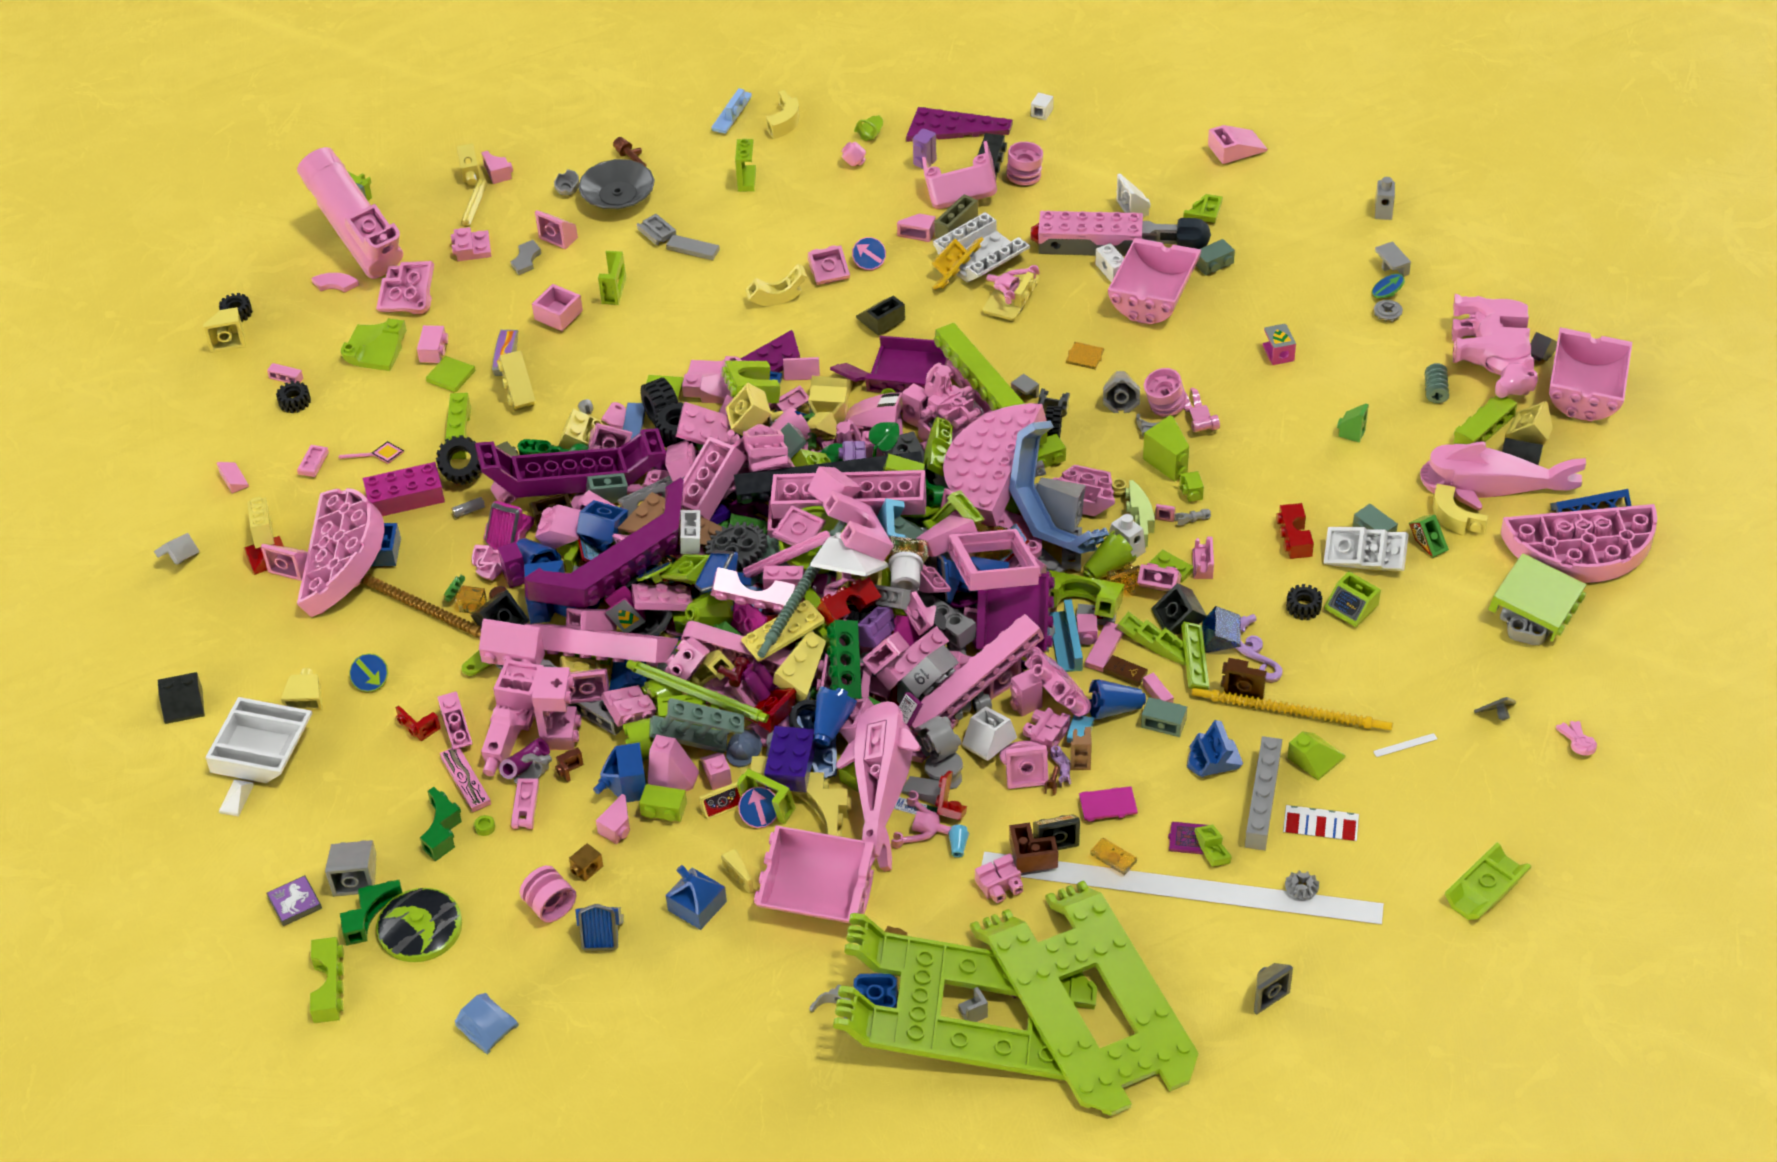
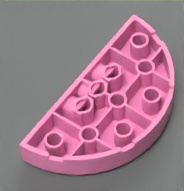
M1042 404L1013 405L986 413L964 428L948 448L943 466L947 488L952 492L961 490L985 519L981 524L997 527L1012 495L1009 491L1017 433L1031 423L1046 421Z
M346 488L344 491L333 489L320 493L297 604L310 617L324 613L328 608L345 597L353 588L357 587L381 549L384 536L383 517L379 510L359 491Z
M1655 504L1503 517L1501 536L1507 547L1518 559L1524 553L1583 583L1601 582L1623 576L1644 561L1654 539L1657 511Z

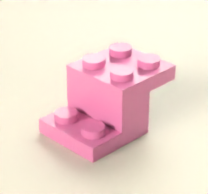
M506 659L493 688L496 699L495 708L508 709L515 712L519 718L526 721V725L522 730L529 731L535 717L532 694L537 667H544V665Z

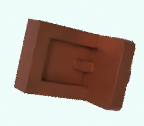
M576 747L557 756V766L555 768L559 777L563 776L566 782L571 781L569 771L584 765L580 749Z

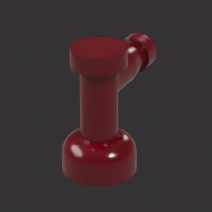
M737 657L734 661L735 672L720 665L717 673H722L730 678L729 684L731 686L739 687L741 676L748 668L747 665L750 662L744 657Z

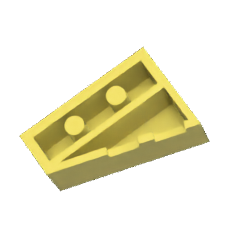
M521 350L500 355L497 364L499 371L503 375L502 382L504 388H507L509 393L507 395L509 405H513L514 410L535 405L536 400Z
M808 632L776 670L773 683L781 689L795 688L796 700L799 702L807 700L826 641L814 632Z

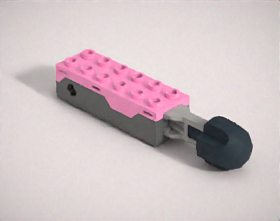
M1040 211L1039 223L1031 227V240L1038 244L1039 254L1096 255V248L1111 243L1122 256H1126L1134 238L1201 249L1207 246L1211 237L1208 224L1201 219L1180 218L1177 224H1154L1151 221H1143V213Z

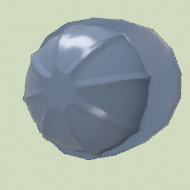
M744 729L742 734L735 733L727 746L726 756L729 762L736 767H744L750 764L752 756H758L761 752L762 741L760 736L755 731Z

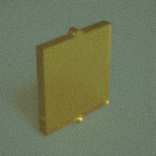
M1074 342L1071 350L1068 351L1069 355L1066 363L1096 370L1099 361H1102L1101 356L1104 348Z

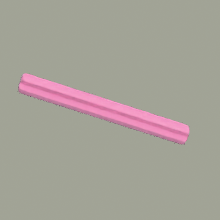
M828 531L812 536L743 569L744 576L751 578L764 572V566L780 565L823 545L828 537L831 536Z

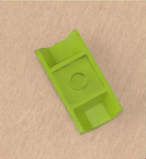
M1496 843L1445 892V896L1451 908L1468 920L1480 919L1531 869V865L1528 863L1519 865L1507 857L1501 845Z

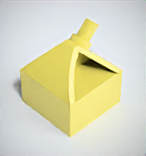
M747 383L726 407L731 430L742 436L743 431H747L757 424L769 426L771 422H775L783 413V411H770L765 391L750 383Z
M811 385L808 399L809 414L832 412L837 425L840 422H844L849 411L847 387Z

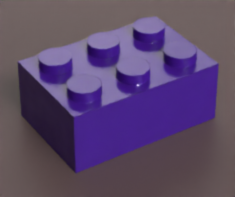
M775 726L764 776L790 788V791L806 792L816 748L814 729Z

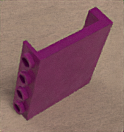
M880 335V348L871 374H866L865 376L867 392L881 393L882 390L890 388L895 393H903L913 383L925 389L929 370L937 363L947 366L949 358L945 357L943 351L935 345L934 340Z
M1050 572L1041 573L1038 585L978 590L976 649L978 651H982L985 645L995 640L1016 619L1026 614L1040 627L1044 639L1034 647L1049 653V647L1052 648L1053 637L1050 636V628H1053V616H1050V608H1054V596H1051V589L1055 587V578L1052 577Z

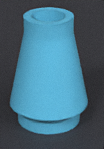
M953 825L948 832L951 855L953 857H963L969 832L966 826Z

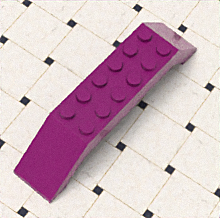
M658 428L642 429L638 435L623 446L604 449L510 456L496 447L494 441L475 443L482 473L516 498L586 492L588 476L624 473L627 485L630 486V484H633L666 457L665 447Z
M680 477L665 487V511L662 515L572 573L543 571L541 568H538L524 577L525 597L531 601L585 609L588 606L595 605L605 595L612 594L617 587L626 585L631 578L641 575L651 565L658 564L663 557L672 555L678 548L684 480Z

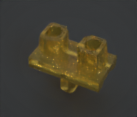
M1129 563L1122 567V572L1120 573L1110 570L1106 573V580L1125 584L1124 590L1126 589L1129 593L1135 592V586L1138 585L1140 566L1134 567Z

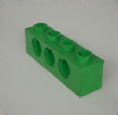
M834 620L827 627V637L830 640L828 647V657H830L831 661L829 676L832 682L830 690L836 691V688H841L848 692L847 696L855 700L862 699L858 621ZM839 638L845 641V646L839 642ZM840 658L846 661V665L841 663ZM841 677L847 680V685L842 683Z

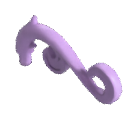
M1252 614L1237 619L1232 624L1226 641L1231 639L1232 644L1240 653L1265 663L1260 666V670L1265 671L1267 668L1266 664L1273 666L1275 672H1267L1266 682L1273 683L1278 681L1282 676V668L1275 661L1259 654L1263 648L1261 638L1251 635L1247 637L1245 644L1241 641V631L1245 632V628L1257 620L1256 616Z

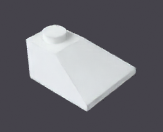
M1117 174L1116 201L1125 213H1143V217L1148 216L1149 208L1151 207L1150 200L1122 174Z

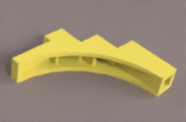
M752 756L751 770L764 776L768 756ZM810 772L807 791H791V794L799 797L811 806L825 825L828 835L842 837V830H839V826H843V818H848V809H852V797H848V789H829L828 781L824 779V772ZM755 781L758 785L765 786L764 784Z

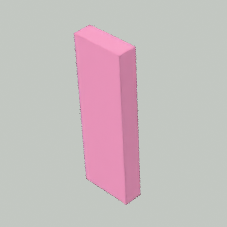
M1106 622L1085 661V667L1103 672L1104 666L1113 655L1124 634L1116 628L1118 624Z

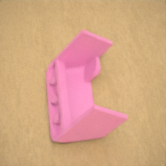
M984 141L985 153L973 159V166L941 174L938 167H929L926 157H922L924 176L931 203L935 209L952 206L964 194L978 200L993 196L997 192L994 163L987 141Z

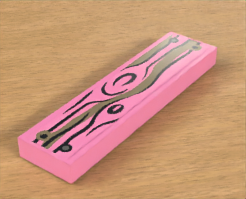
M453 748L441 752L440 757L471 811L475 812L491 805L490 798L461 749L453 750Z

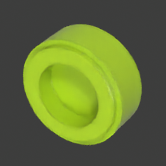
M488 815L478 817L474 822L476 833L481 836L492 834L495 830L494 819Z

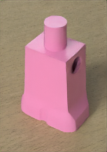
M493 709L492 721L481 750L485 761L483 769L485 775L494 776L500 763L510 757L515 741L520 731L526 725V721L519 718L512 710Z

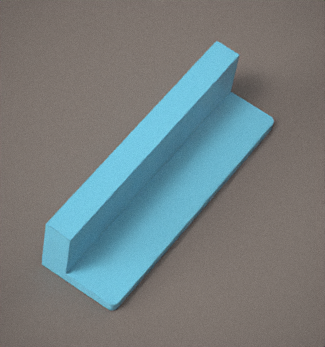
M1072 599L1064 600V611L1050 612V616H1053V625L1055 627L1053 643L1057 664L1066 672L1082 671L1083 656Z

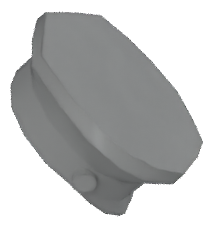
M954 752L937 763L931 762L933 760L932 757L927 758L925 772L929 775L930 779L940 780V777L950 770L953 771L950 789H955L962 782L961 770L963 769V762L957 753Z

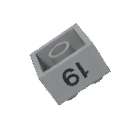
M943 644L927 655L901 680L916 698L922 694L927 696L943 680L956 671L954 667L959 662Z

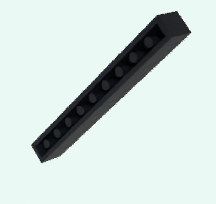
M921 451L893 454L923 463ZM888 455L735 474L734 486L737 503L748 504L752 501L771 500L773 474L816 473L819 466L835 467L841 472L883 471Z

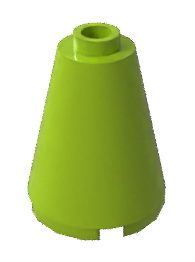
M1111 531L1084 565V576L1102 579L1132 564L1137 558L1136 554L1134 556L1131 554L1133 548L1122 535H1114L1115 531Z

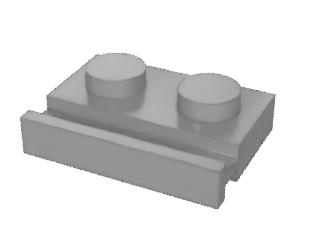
M657 214L643 220L641 224H636L637 229L656 246L659 245V242H665L670 239L673 234L676 235V230Z

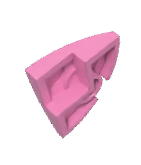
M488 545L474 546L472 564L477 567L476 572L484 579H495L502 572L498 550H493Z

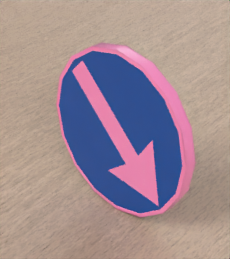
M865 237L855 243L852 249V258L859 268L874 270L884 263L886 250L878 239Z
M753 787L745 791L738 804L739 815L742 820L755 828L766 827L771 824L777 817L772 804L775 794L764 787Z

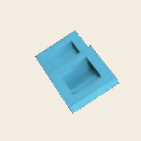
M1074 715L1068 731L1067 742L1071 743L1073 741L1074 729H1077V735L1080 737L1084 736L1085 727H1091L1092 731L1094 718Z

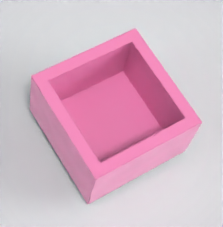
M552 284L532 303L535 320L561 331L583 311L581 295L555 284Z

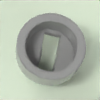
M585 399L579 402L578 408L580 412L591 414L593 404L591 400Z

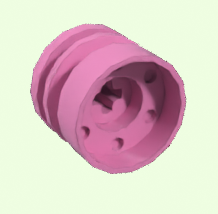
M1018 142L1010 146L1006 174L1011 182L1018 185H1032L1040 180L1041 164L1043 162V150L1041 147L1031 142Z
M1161 368L1147 376L1144 382V389L1151 410L1161 417L1173 416L1181 412L1186 406L1187 397L1180 374L1171 368Z
M547 865L531 872L523 881L519 891L520 897L533 909L536 915L542 921L549 923L565 916L574 905L577 897L575 889L563 879L555 868Z

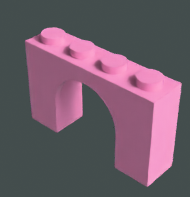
M832 490L823 507L828 516L847 523V526L840 535L844 545L884 561L887 555L891 553L893 544L871 506Z

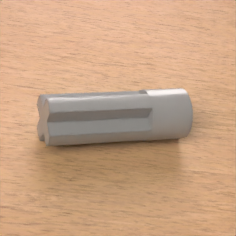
M482 497L452 507V513L457 518L484 508V500H482Z

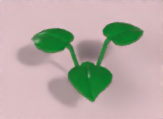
M881 422L870 429L869 440L875 445L872 457H876L878 447L883 452L894 448L900 433L899 425L896 422ZM842 444L828 445L820 453H825L831 462L842 461L838 457V449L842 448Z

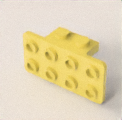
M1008 268V269L1006 270V272L1011 271V270H1015V269H1013V268ZM1031 272L1014 275V277H1019L1020 284L1014 291L1015 300L1011 299L1012 303L1006 304L1004 293L995 289L983 307V313L1014 321L1032 291H1034L1039 281V275H1036L1035 279L1034 273Z
M805 600L799 603L792 617L787 622L785 629H783L780 637H778L777 642L771 645L764 658L759 657L757 653L765 641V635L769 632L776 618L747 634L741 641L757 661H762L824 624L825 619L810 601Z

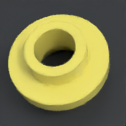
M1122 478L1114 479L1112 481L1113 494L1124 495L1128 484Z

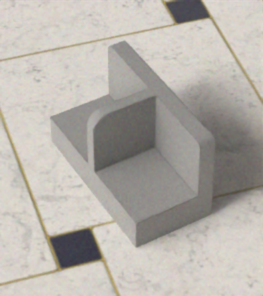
M1393 241L1375 247L1376 253L1383 259L1382 269L1384 271L1397 269L1403 277L1409 275L1411 261Z
M186 533L165 543L155 550L154 553L158 558L168 553L175 564H180L187 558L199 553V549L190 535Z

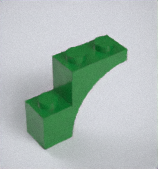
M432 787L427 792L430 804L436 810L435 818L430 828L420 837L423 850L436 862L455 848L454 834L451 829L461 823L462 820L460 807L455 802H450L443 791L439 792L435 787Z
M400 879L358 889L361 909L340 913L346 946L368 941V929L373 918L391 899L403 893Z

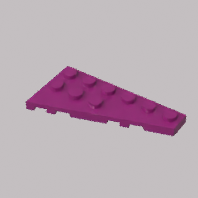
M918 107L907 133L906 142H911L921 129L935 132L936 139L938 140L964 138L963 135L979 137V134L985 133L1009 135L1013 120Z

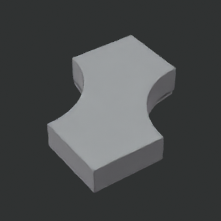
M534 240L519 245V255L510 261L512 268L518 275L534 269L532 262L537 256L541 255V249Z

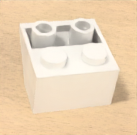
M985 706L970 718L962 746L988 761L1013 742L1017 735L1011 719Z

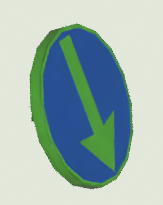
M1401 274L1386 276L1375 284L1372 294L1375 298L1395 296V293L1404 285L1405 279Z

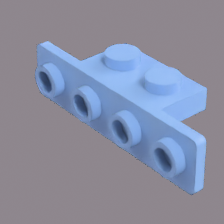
M738 88L712 125V131L727 133L751 99L752 93Z

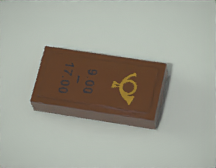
M1112 655L1104 666L1103 673L1139 687L1143 677L1148 674V669Z

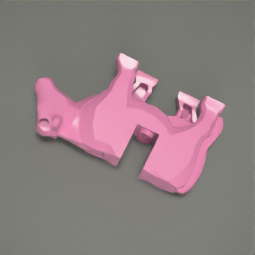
M1455 294L1453 315L1470 314V318L1463 320L1453 319V363L1466 360L1473 364L1481 365L1490 372L1501 375L1495 386V394L1499 398H1505L1508 395H1528L1530 391H1534L1538 382V376L1534 370V358L1531 357L1530 328H1527L1529 319L1528 305L1512 299H1486L1480 296L1461 297ZM1464 336H1475V338L1461 339Z

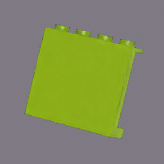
M1522 553L1494 594L1488 610L1496 613L1500 606L1505 607L1553 631L1550 639L1553 642L1557 635L1561 636L1565 629L1564 624L1568 625L1572 614H1575L1579 603H1582L1586 593L1583 591L1586 584Z

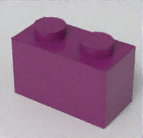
M513 542L497 547L502 572L509 588L525 584L524 561L517 543Z

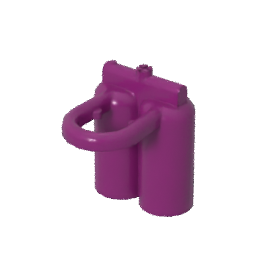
M754 659L751 664L747 665L748 668L743 672L740 680H744L757 699L763 701L768 698L770 692L777 685L773 683V677L766 667Z

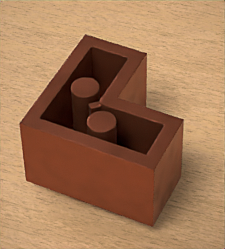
M1030 822L1009 825V841L1017 870L1025 873L1058 868V849L1055 836L1034 839Z

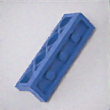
M1623 489L1550 503L1551 511L1556 510L1559 513L1564 508H1568L1571 511H1579L1582 505H1587L1591 510L1597 509L1601 501L1608 504V508H1616L1617 506L1614 504L1618 498L1624 497L1627 507L1631 506L1629 490Z

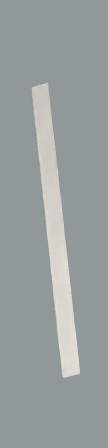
M984 852L982 865L989 862L993 863L994 860L1007 854ZM1058 861V868L1021 873V877L1070 884H1077L1084 880L1087 886L1376 924H1382L1384 903L1322 895L1300 899L1293 897L1284 890Z

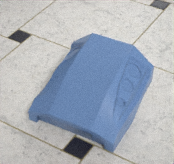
M487 993L476 995L461 1009L455 1020L456 1027L487 1055L491 1052L490 1049L506 1034L519 1026L518 1022L490 999Z

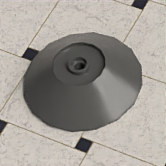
M613 159L600 162L589 168L581 177L578 188L582 198L591 205L603 209H620L633 206L644 200L652 192L655 179L651 170L642 163L626 159Z

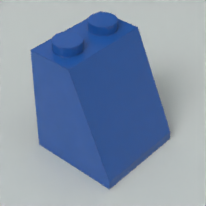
M563 560L524 564L525 577L538 568H541L543 571L565 573ZM525 597L530 624L550 622L555 613L553 604L531 601Z

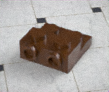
M1229 658L1228 662L1223 663L1222 674L1225 675L1222 676L1221 687H1224L1226 694L1231 692V695L1237 693V696L1242 694L1243 697L1248 695L1249 698L1254 696V699L1259 697L1262 700L1264 698L1267 671L1248 668L1249 661Z

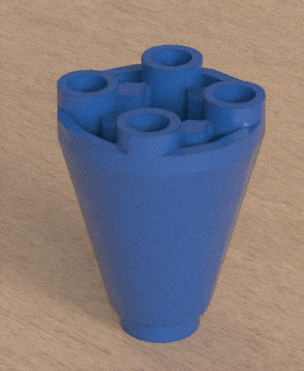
M821 686L818 690L814 724V741L818 744L828 746L835 739L856 707L857 700L847 696L848 692L844 689L836 688L835 691Z

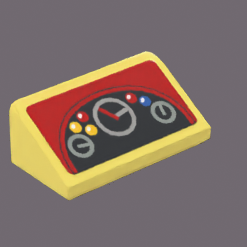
M737 782L700 796L701 810L706 819H711L738 808L741 794Z

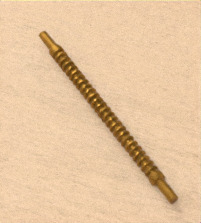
M367 573L361 579V584L363 583L368 587H372V589L385 593V595L402 601V603H406L408 606L415 607V609H419V611H423L425 614L428 613V615H432V617H436L438 620L441 619L442 622L445 621V623H449L451 626L454 625L455 628L458 627L459 630H463L474 637L481 636L482 627L457 617V615H453V613H449L447 610L444 611V609H440V607H436L434 604L431 605V603H427V601H423L421 598L418 599L417 596L414 597V595H410L404 590L401 591V589H397L391 584L388 585L387 582L384 583V581H380L374 576L371 577Z

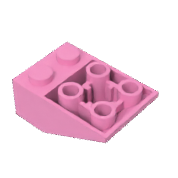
M1226 125L1209 129L1208 146L1222 164L1268 150L1253 130Z

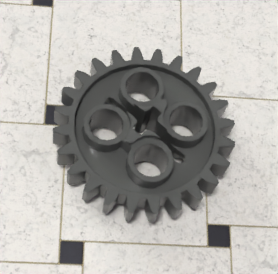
M737 522L735 526H732L730 523L729 528L722 526L721 532L716 530V536L710 535L711 540H708V546H705L706 555H710L713 551L737 552V571L739 567L743 570L746 565L750 566L752 562H758L757 558H763L762 553L767 552L766 547H768L766 534H764L763 529L760 530L759 526L754 527L753 523L747 526L746 522L739 525V522Z

